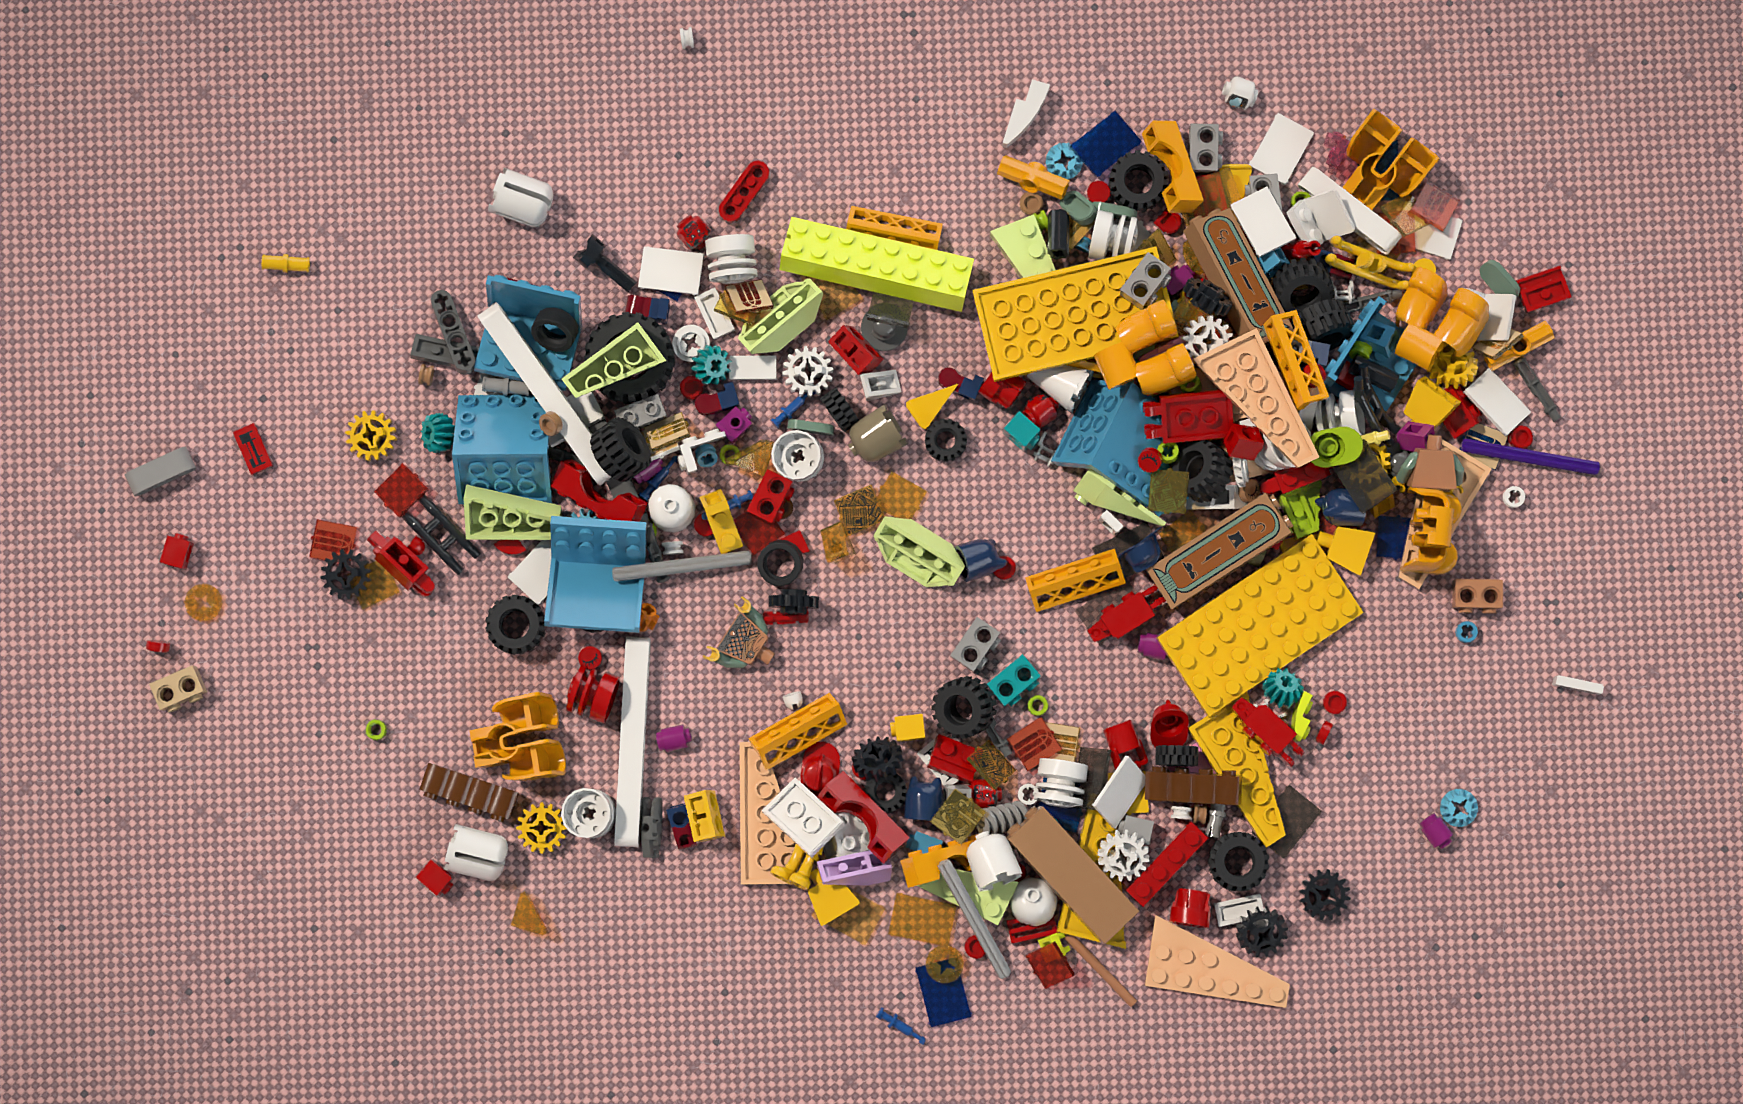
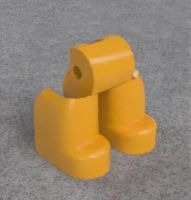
M1376 109L1370 112L1349 142L1346 156L1360 166L1357 167L1342 187L1371 210L1377 206L1389 189H1392L1401 198L1409 195L1421 184L1441 159L1418 140L1411 137L1390 167L1383 174L1377 172L1374 169L1391 144L1396 141L1403 129Z
M1417 267L1408 282L1409 287L1399 302L1395 313L1397 327H1399L1400 321L1409 324L1399 339L1395 354L1430 371L1440 352L1447 344L1455 349L1456 357L1465 355L1472 348L1489 320V305L1478 294L1468 289L1458 288L1450 302V309L1435 333L1426 330L1446 300L1448 291L1447 284L1443 278L1426 268Z
M1163 299L1119 322L1114 331L1118 333L1121 342L1094 354L1109 390L1137 378L1142 388V394L1156 395L1188 383L1196 377L1194 365L1183 343L1136 363L1133 354L1137 351L1167 340L1177 334L1175 322Z
M1409 487L1407 488V493L1423 495L1422 508H1415L1410 525L1423 526L1422 532H1415V535L1412 534L1408 538V540H1411L1412 546H1419L1418 558L1406 562L1400 567V571L1434 575L1445 574L1453 569L1458 559L1457 550L1451 543L1452 525L1461 516V503L1454 494L1432 488Z
M534 692L503 699L495 703L491 708L492 712H499L502 723L469 730L473 744L475 768L494 767L509 763L510 773L509 775L502 774V778L512 781H528L544 777L552 778L565 775L566 757L563 747L558 740L543 739L515 747H508V737L558 728V709L551 694Z

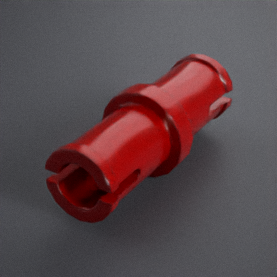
M1304 240L1297 241L1295 244L1286 245L1284 251L1289 250V252L1284 254L1287 259L1308 258L1309 256L1318 255L1321 249L1315 248L1321 247V245L1315 240L1310 242Z

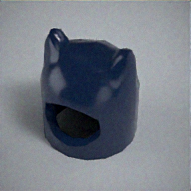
M1337 488L1331 490L1325 497L1315 500L1316 505L1322 508L1326 521L1334 526L1361 527L1365 521L1366 498L1362 489Z
M976 539L955 546L956 552L965 565L960 574L965 582L989 576L1007 565L1006 559L1000 558L997 553L995 540Z
M916 776L910 779L909 788L906 793L904 819L933 820L944 802L942 782L939 777L935 778L933 782H919Z

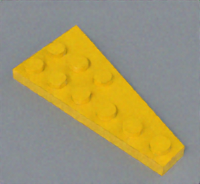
M1091 793L1078 845L1103 870L1104 865L1098 864L1100 858L1098 856V849H1101L1100 843L1102 840L1107 842V834L1114 837L1115 830L1117 829L1112 828L1093 807V803L1099 795ZM1113 845V846L1109 849L1108 853H1110V850H1114V848H1115L1116 846ZM1110 871L1105 872L1107 877L1122 892L1121 881H1119L1118 878L1119 876L1115 875L1111 879ZM1063 903L1057 932L1100 942L1067 905ZM1125 927L1120 929L1106 944L1126 949L1124 939Z

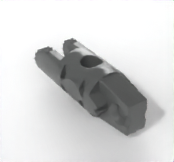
M649 797L642 799L641 843L643 858H659L663 799L661 797H656L653 801Z

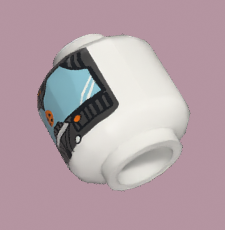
M1234 77L1230 82H1225L1222 95H1225V103L1227 105L1246 110L1249 106L1253 107L1255 104L1258 90L1255 88L1254 82L1241 77Z

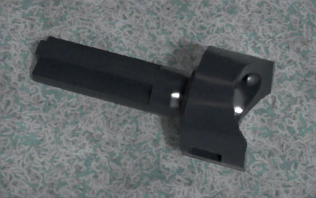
M592 234L587 240V248L577 251L573 259L585 269L590 265L593 266L595 263L601 271L625 291L629 292L636 284V281L609 258L602 255L606 245Z

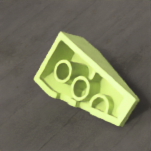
M1093 469L1087 470L1073 490L1077 493L1074 498L1085 506L1089 502L1092 505L1159 526L1166 524L1165 521L1136 502L1128 494L1119 490L1113 483Z

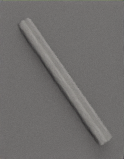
M750 551L614 567L612 569V576L614 581L742 566L751 564L752 558Z
M949 859L941 861L938 869L1000 979L1007 978L1011 970Z

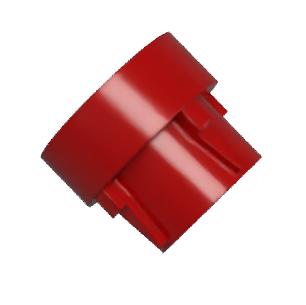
M991 372L978 393L990 402L998 403L1004 408L1009 409L1026 386V382L1019 376L994 382Z
M1179 888L1176 892L1175 902L1173 901L1169 922L1183 926L1209 928L1211 906H1209L1210 894L1198 890Z

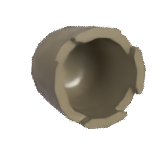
M884 404L851 427L849 433L851 443L848 445L854 456L860 455L867 462H875L908 445V441L906 438L902 439L899 433L902 430L891 411L887 412V406Z

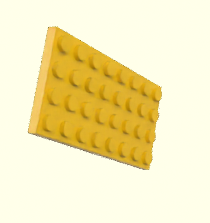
M1157 247L972 290L994 382L1095 358L1094 354L1120 343V337L1114 329L1123 319L1141 310L1122 297L1120 289L1147 252L1159 259ZM1151 269L1148 275L1151 278H1158L1161 272L1157 269ZM1161 287L1156 293L1158 298L1155 302L1163 299L1175 322L1167 287L1164 289ZM1137 288L1134 294L1138 297H1144L1147 291L1144 288ZM1177 331V334H1176L1175 336H1173V337H1171V338H1169V339H1167V340H1164V341H1162V342H1165V341H1169V340H1173V339H1175V338H1178V337H1179L1178 331Z
M1312 534L1156 637L1207 717H1210L1268 678L1270 672H1276L1277 668L1281 669L1364 613L1330 560L1326 558V554Z

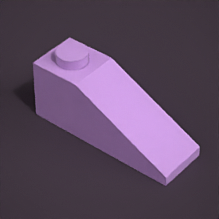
M870 850L817 861L822 883L826 885L868 886L890 881L892 865L890 859L883 864Z

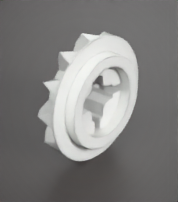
M683 326L673 337L672 345L674 352L683 361L694 362L692 358L699 357L697 353L699 348L692 347L687 353L688 345L682 339L691 340L696 335L695 343L701 350H704L706 345H710L708 334L699 326Z
M1233 457L1236 483L1239 487H1246V482H1249L1247 460Z

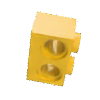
M923 714L894 717L895 722H890L891 736L896 737L897 742L925 739Z
M703 790L684 795L694 842H706L725 837L715 790Z

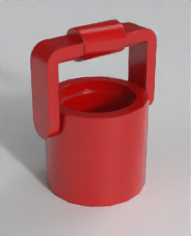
M1132 720L1103 730L1115 770L1121 763L1118 754L1134 748L1140 760L1134 761L1138 768L1141 769L1142 765L1148 763L1146 752L1141 740L1138 739Z

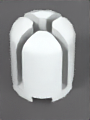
M503 168V174H499L493 189V199L495 200L493 205L489 204L488 212L532 228L539 227L545 222L548 215L547 212L552 205V187L546 182Z
M455 824L453 830L458 832L454 833V837L449 842L445 862L449 864L445 865L444 870L487 881L496 880L502 874L505 865V858L508 853L507 840L501 835Z

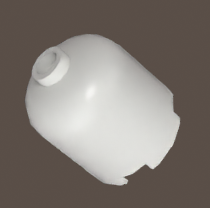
M667 484L660 486L652 493L649 499L648 511L651 520L658 528L665 532L675 533L682 531L695 517L696 506L692 496L678 485Z
M989 831L975 836L976 840L969 845L966 854L979 892L994 889L992 884L1000 881L1003 882V885H1006L1021 877V868L1005 836L1001 834L990 835Z

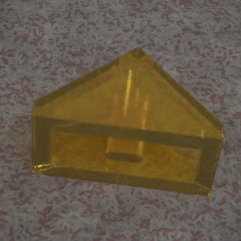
M762 439L724 461L727 465L747 473L764 476L771 458L774 442Z
M842 521L820 530L828 564H836L856 555Z
M528 892L520 893L511 926L539 935L548 934L549 932Z

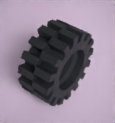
M836 387L820 398L844 433L859 421L848 402H846Z
M949 418L948 420L940 419L933 422L925 435L926 449L929 455L937 461L948 462L956 460L966 449L967 434L965 429L959 422ZM947 431L954 435L955 444L952 448L942 449L938 446L937 437L940 433Z
M1156 746L1155 765L1176 767L1198 766V747Z
M888 774L887 780L880 777L878 782H876L875 778L867 781L864 792L883 811L891 813L898 810L905 802L907 788L901 776L898 774ZM887 782L893 785L895 795L891 800L882 801L877 797L876 790L881 783Z

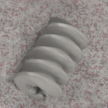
M1014 801L1004 805H996V807L980 809L978 812L982 814V817L976 816L978 834L989 831L990 835L1007 833L1015 823L1020 825L1026 819L1024 815L1028 811L1022 802Z

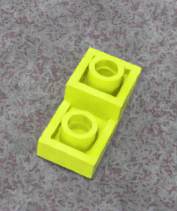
M1303 691L1300 700L1295 704L1292 714L1291 729L1297 733L1292 739L1295 742H1300L1301 739L1305 740L1311 729L1308 726L1310 720L1304 718L1303 714L1307 715L1313 704L1310 700L1313 695Z

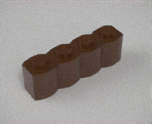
M428 763L419 790L424 791L423 796L437 800V797L440 796L447 799L446 804L459 807L461 803L469 806L468 811L481 815L482 811L491 813L490 818L504 822L505 818L511 819L519 792L432 763Z
M1152 766V770L1146 771L1145 800L1223 805L1241 804L1242 775H1236V770H1222V774H1215L1213 769H1199L1198 773L1189 772V768L1175 767V771H1166L1165 766Z

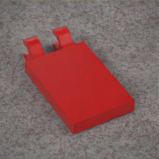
M1221 390L1160 396V403L1143 402V412H1145L1146 417L1161 415V425H1144L1146 439L1162 437L1163 444L1225 438L1233 424L1232 401Z

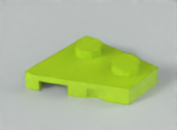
M1321 480L1278 496L1284 514L1289 517L1294 525L1291 530L1295 540L1319 531L1318 513L1320 507L1316 505L1315 500L1320 498Z

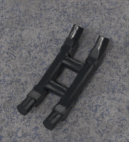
M1361 363L1359 364V375L1354 377L1353 396L1361 407L1372 432L1386 431L1382 427L1384 426L1395 435L1401 428L1392 421L1393 419L1384 410L1370 381L1368 364ZM1390 437L1389 440L1382 442L1390 448L1394 445L1395 440Z
M421 494L418 497V501L434 518L423 527L408 510L403 511L401 517L459 575L463 572L464 568L446 550L457 541L474 559L481 552L469 539H466V536L425 494ZM440 524L450 534L441 543L430 534Z

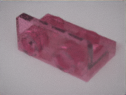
M1333 131V133L1327 132L1324 146L1331 149L1326 164L1329 165L1328 173L1337 175L1349 144L1346 136L1336 131Z

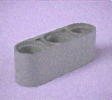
M181 447L127 472L125 477L133 495L139 496L194 471L196 467L187 447Z

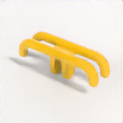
M1337 235L1330 239L1331 245L1335 248L1358 256L1356 265L1338 259L1333 253L1328 254L1325 257V261L1330 266L1390 288L1407 290L1409 287L1408 281L1392 279L1379 274V272L1385 270L1386 267L1402 272H1413L1415 270L1413 263H1404L1342 241L1341 237Z

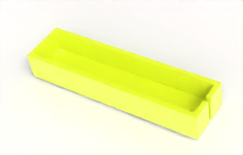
M791 217L781 253L779 270L962 312L974 259Z

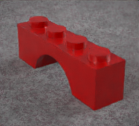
M573 459L560 462L551 483V487L556 489L559 495L572 498L579 507L594 511L595 515L600 519L640 522L648 505L647 502L630 492L620 494L613 500L601 497L593 488L591 474L585 466Z
M844 771L827 783L817 796L834 813L846 812L853 814L866 825L869 832L867 848L883 864L901 850L910 838Z
M1189 822L1146 870L1140 873V876L1124 891L1141 907H1144L1200 848L1208 837L1192 822Z

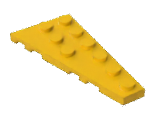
M1247 691L1210 717L1206 716L1190 726L1188 731L1216 774H1222V770H1236V775H1242L1241 804L1237 806L1260 842L1267 848L1286 834L1274 796V789L1269 777L1265 755L1259 748L1261 744L1255 738L1249 739L1242 732L1243 727L1239 725L1241 720L1231 709L1241 697L1249 702Z

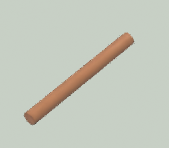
M1068 934L1065 937V940L1130 1007L1137 1002L1126 988L1075 936Z

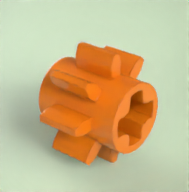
M649 603L642 604L639 630L641 632H645L648 628L653 631L660 615L656 614V608Z

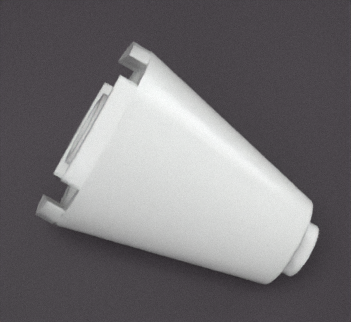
M1064 365L1030 373L1027 377L1066 410L1073 413V410H1076L1087 390V383L1085 382L1086 380L1091 381L1093 371Z

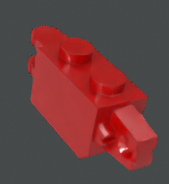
M1310 461L1298 468H1284L1275 471L1272 474L1273 478L1262 482L1259 486L1260 493L1262 495L1264 493L1272 495L1279 492V495L1289 493L1324 480L1327 476L1331 475L1329 470L1337 466L1319 467Z
M374 531L368 537L367 541L375 548L372 551L376 555L374 559L407 591L413 588L422 597H428L435 589V583L426 574L429 567L396 537L391 539L387 536L384 538L377 531Z
M1156 584L1142 593L1138 592L1135 594L1131 591L1121 598L1123 602L1115 607L1112 603L1101 610L1103 615L1099 617L1100 620L1087 630L1093 642L1095 643L1108 636L1119 639L1154 617L1155 614L1152 610L1166 600L1164 597H1159L1154 603L1148 605L1144 597L1157 591L1158 587Z
M1241 697L1231 707L1241 720L1239 725L1243 727L1242 732L1251 740L1255 738L1261 744L1259 748L1266 755L1278 756L1285 764L1292 767L1295 762L1283 749L1288 746L1300 757L1305 753L1292 740L1297 733L1267 705L1255 707Z

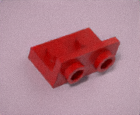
M1453 385L1444 389L1461 401L1459 406L1443 421L1454 439L1482 421L1479 408L1475 404H1471L1464 393L1466 389L1462 385H1458V389H1455Z

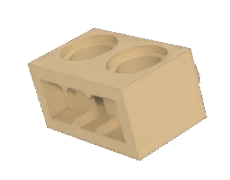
M194 665L149 684L159 709L162 711L167 710L168 713L180 709V704L188 700L189 703H194L203 699L202 694L207 693L198 668ZM189 679H193L195 682V688L191 692H187L185 689V683ZM170 688L174 696L172 700L167 702L163 698V693L166 689Z

